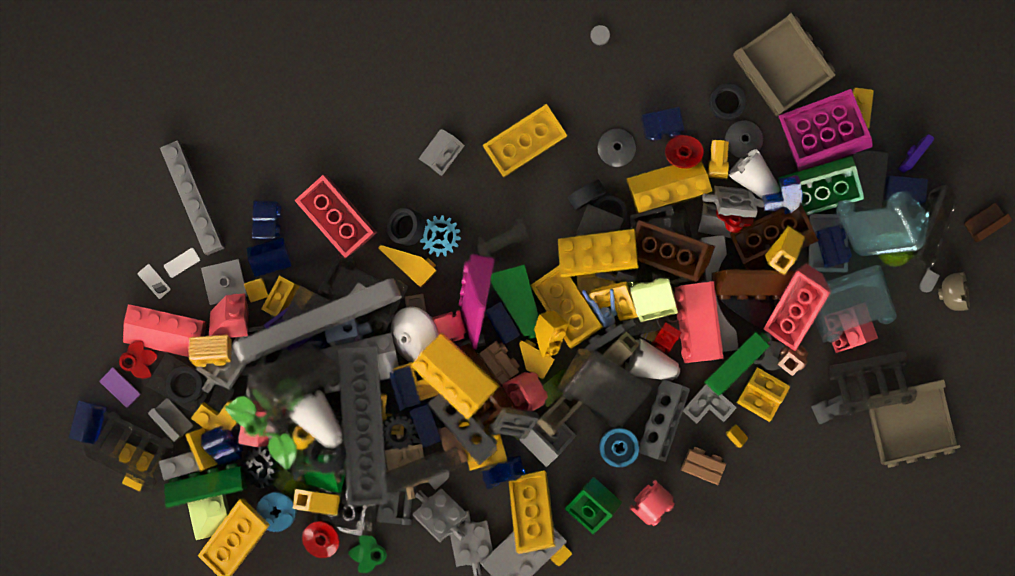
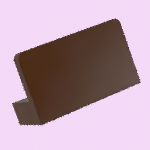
M994 203L966 221L964 225L975 242H979L1012 221V218L1009 214L1004 215L999 206Z

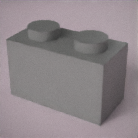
M193 452L159 461L164 480L200 470Z

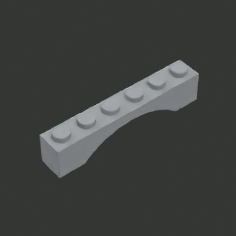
M177 140L160 147L204 254L210 255L224 249L225 246L201 196L182 144Z
M724 235L699 239L715 246L710 263L703 272L705 281H702V283L712 281V273L718 272L727 254ZM716 296L722 351L738 350L736 330L723 316Z

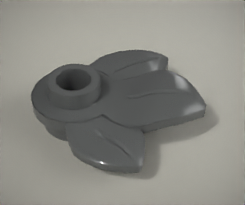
M765 333L770 338L769 343L771 346L754 364H761L767 370L780 369L777 357L780 356L779 352L785 345L781 342L771 341V335Z

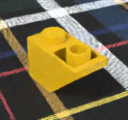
M788 226L765 255L768 264L782 274H785L798 257L805 238L804 235Z
M554 310L539 314L534 328L539 350L543 358L559 352L568 323Z
M528 339L525 342L521 340L519 345L526 370L530 373H536L543 380L555 359L552 358V355L543 358L540 351L535 348V343Z
M295 489L293 509L337 515L340 496Z

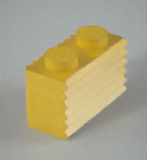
M228 335L189 337V360L197 367H204L208 363H214V365L218 366L225 365L226 362H231L232 340Z

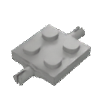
M714 186L713 195L703 194L702 198L703 202H714L717 206L718 214L725 216L756 217L757 207L767 208L768 200L757 199L750 190L742 188Z
M236 337L232 342L231 362H226L225 365L221 366L208 363L204 367L196 368L199 373L208 379L202 390L209 393L214 384L221 385L228 390L231 389L247 364L239 362L233 347L234 343L244 339V337Z
M442 488L429 498L421 490L416 493L415 497L422 502V505L413 513V516L439 542L451 534H454L460 541L466 537V534L459 529V526L468 517V514Z
M469 510L465 512L468 514V517L459 526V529L466 534V537L460 541L454 534H451L450 538L456 567L472 565L474 576L482 575L480 564L493 549L487 520L472 522Z

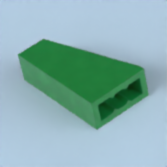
M525 265L492 273L490 283L524 337L528 336V339L536 338L534 328L539 316Z
M755 332L705 383L718 396L722 395L771 346L769 343L770 338L763 332L761 334Z

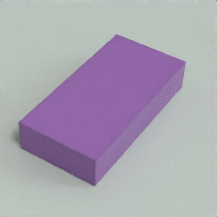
M112 368L99 381L126 408H129L141 395L115 368Z

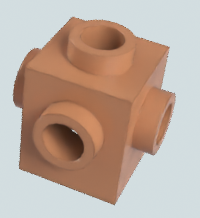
M785 345L779 352L781 356L778 365L792 376L798 370H802L808 362L806 360L808 352L802 345H799L796 351Z

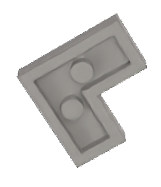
M705 384L686 405L683 412L696 424L709 410L725 422L737 407L723 395L718 396Z

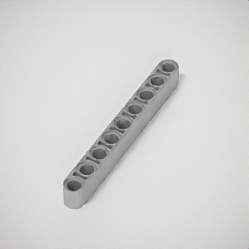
M393 278L387 279L237 341L233 344L239 362L241 364L248 363L393 303L402 296Z

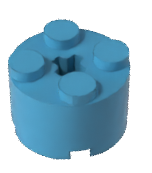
M615 428L603 435L600 440L599 451L606 463L614 467H625L632 464L637 458L639 444L632 432L622 428ZM621 442L624 450L616 453L614 445H619Z
M273 492L264 496L258 502L256 511L270 524L267 530L272 532L282 531L291 526L295 521L297 509H293L294 499L288 494ZM275 506L277 509H281V513L278 514L279 517L272 512L275 510Z

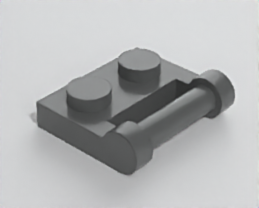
M503 408L494 423H490L488 432L491 435L504 434L525 439L538 421L539 416L537 412Z
M386 483L388 503L379 504L377 522L412 525V519H410L412 499L408 500L406 488L390 489L389 484ZM400 491H405L403 518L397 517Z

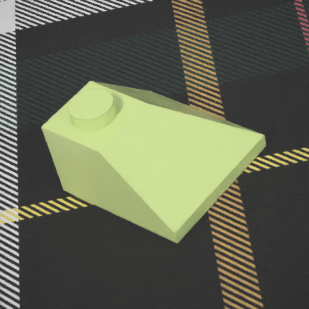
M226 494L187 503L196 540L212 537L230 513Z

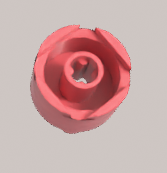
M456 310L455 315H453V312H448L432 318L438 335L443 333L446 337L452 339L453 342L463 339L464 334L467 333L460 310Z
M534 372L521 373L505 382L502 386L514 403V406L510 409L533 412L540 408L548 398V394L539 381L538 375Z
M656 480L653 481L654 485L652 487L648 484L634 499L636 502L635 506L632 504L630 506V510L643 522L653 526L660 522V516L665 511L669 512L675 505L673 502L674 497Z

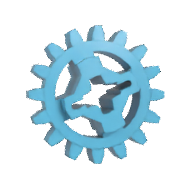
M444 215L441 216L440 220H437V217L434 216V221L432 222L427 219L428 225L425 226L424 238L420 240V243H426L423 249L429 248L430 255L436 252L437 257L440 256V253H443L446 257L447 251L454 253L453 246L458 248L459 245L456 241L461 240V237L456 236V234L460 233V229L455 230L457 223L451 224L450 217L445 221ZM436 224H445L447 226L445 228H438ZM430 229L432 231V238L428 241L427 234ZM444 232V240H435L437 238L436 233L442 234ZM453 232V240L450 244L448 235ZM436 244H438V245H443L444 248H443V249H437V248H434L433 246H435Z

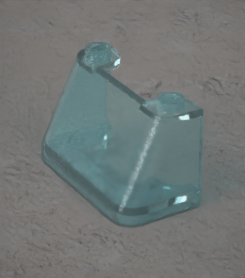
M907 192L893 195L885 209L855 212V205L849 200L838 201L837 215L853 250L859 256L913 251L921 248L924 244L929 214Z
M873 266L828 281L827 284L831 293L814 321L823 343L827 341L835 342L840 339L839 336L842 334V331L877 319L884 324L893 322L897 317V313L881 266Z

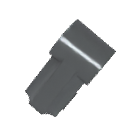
M843 393L828 401H821L811 406L818 423L822 424L835 418L834 416L850 410L853 406L847 393Z

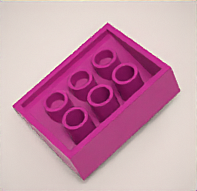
M851 89L779 115L799 171L823 165L872 147L870 133Z
M471 254L470 262H465L458 306H462L461 316L472 348L477 350L494 259Z

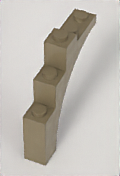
M625 332L553 404L537 423L552 436L592 394V391L597 389V385H601L638 348L639 344Z

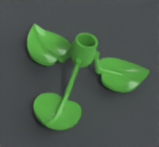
M287 379L278 384L275 396L282 403L262 417L255 415L257 407L252 399L247 396H241L224 407L228 414L244 427L245 432L249 436L257 434L261 437L264 435L275 436L269 441V452L285 470L289 469L294 463L297 455V446L294 439L287 433L280 436L275 432H265L268 425L266 419L284 405L289 411H294V407L304 399L301 386L294 379Z

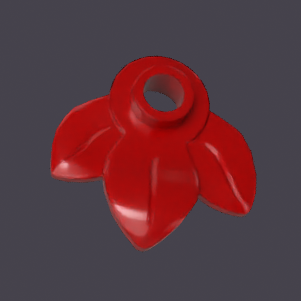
M716 210L718 219L725 222V228L730 232H740L744 226H751L753 224L752 217L725 216L718 214V210Z
M136 341L131 343L127 352L120 356L119 364L122 369L131 371L137 378L151 377V372L148 366L155 362L158 355L152 350L144 349L143 341ZM126 358H131L132 364H128Z

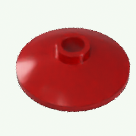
M687 135L674 137L667 143L665 148L667 160L678 168L696 166L702 160L704 153L702 144L694 137Z
M321 521L313 522L305 528L302 535L304 547L315 557H331L339 548V535L334 527L328 523Z

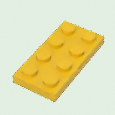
M545 104L485 143L483 147L504 178L566 138L567 134L548 105Z
M634 229L558 239L561 277L638 268Z
M560 265L530 285L547 312L554 310L568 323L564 340L569 348L572 349L603 328L571 276L561 277Z
M540 471L508 478L516 552L521 554L555 547L547 472Z
M240 499L198 556L218 576H232L270 524L244 499Z

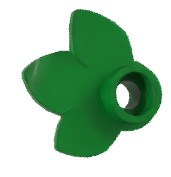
M360 534V545L353 547L348 552V555L353 560L359 562L358 572L360 573L371 572L376 565L382 564L387 557L386 550L377 544L374 537L368 534ZM376 551L381 554V557L378 559L374 557V552Z

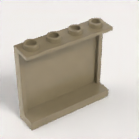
M792 13L733 54L776 117L835 76L834 67L831 63H827L824 60L822 50L818 46H814L811 35L802 29L800 19L797 16H793Z
M944 380L865 397L882 465H887L888 468L899 465L900 461L906 460V463L918 461V457L925 456V459L937 457L936 453L951 454L955 453V449L960 448V445L956 443L943 389L946 387Z

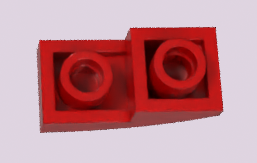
M665 322L651 345L667 355L682 332Z

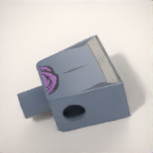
M355 318L325 330L327 343L331 347L363 340V335L372 333L369 321L359 324Z

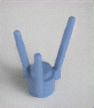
M610 289L611 309L607 307L599 309L596 302L591 300L585 290H582L583 295L603 328L612 326L615 323L614 316L617 315L614 290Z

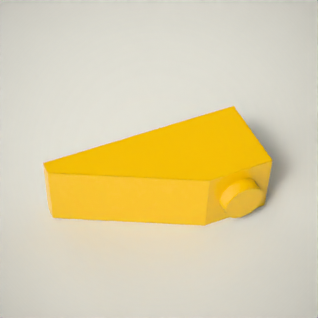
M380 245L379 250L420 288L437 272L434 269L436 265L429 258L425 260L420 256Z

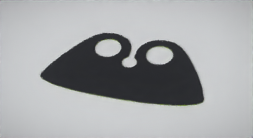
M731 296V299H720L739 316L763 330L774 311L772 296H769L768 301L765 303L755 300V296L751 300H738L737 296Z

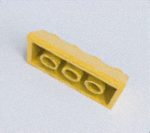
M702 161L691 168H678L671 165L627 178L637 215L702 197L703 194H711L713 192Z
M440 333L411 365L467 419L480 409L499 386L443 333Z

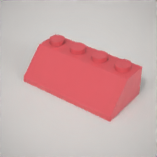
M322 175L294 200L344 258H347L362 247L377 233L327 175Z
M807 263L797 270L764 327L766 332L793 351L797 350L831 293L823 274Z
M714 281L675 287L674 296L677 303L679 331L682 332L680 335L682 344L681 355L684 363L723 359Z
M128 304L124 320L123 343L131 344L136 341H143L145 348L189 357V337L204 336L207 322Z

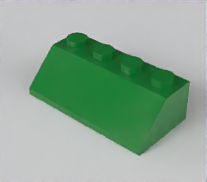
M852 156L778 177L785 206L800 200L806 215L864 199Z
M237 463L226 465V470L222 471L214 468L207 470V474L201 476L197 472L188 474V479L181 480V477L169 479L170 483L164 484L166 508L247 489L243 466L238 467Z

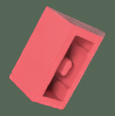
M865 302L822 317L835 353L878 338Z

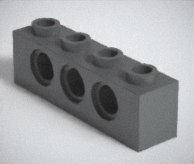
M664 379L662 380L657 389L656 400L651 407L650 418L645 424L644 436L639 442V453L666 462L690 391L689 388ZM671 398V402L667 406V400ZM664 416V417H665V420H664V422L661 424V423H660V420H661V418ZM658 434V440L654 442V438Z
M441 394L428 403L429 408L479 465L497 451V441L491 434L487 435L483 431L485 428L478 419L476 421L472 417L467 419L458 410L454 415L447 414V410L454 406ZM462 422L470 424L467 429H461L459 425ZM480 436L482 441L479 444H474L472 438Z

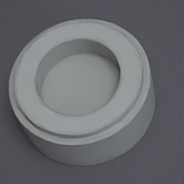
M598 25L592 29L590 37L594 44L604 45L608 42L610 33L605 26Z

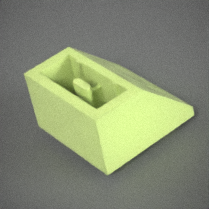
M660 278L656 279L653 283H639L635 287L630 288L640 322L678 313L674 292L669 279Z

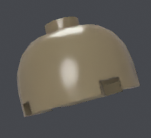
M964 272L950 274L942 282V288L938 289L939 299L944 300L945 305L954 311L969 310L970 307L969 290L966 283H964V281H967Z

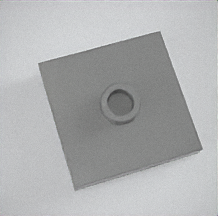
M239 259L201 268L210 305L218 304L226 295L245 293L246 297H248Z

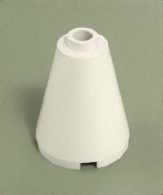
M754 149L747 153L749 157L741 158L732 167L729 176L761 199L773 202L780 196L779 192L781 189L761 153Z
M641 338L635 340L639 346L629 356V363L625 362V374L672 381L679 376L680 368L676 361Z
M316 392L317 396L314 397L310 394L294 407L295 413H291L290 416L326 447H335L341 442L342 433L322 392Z

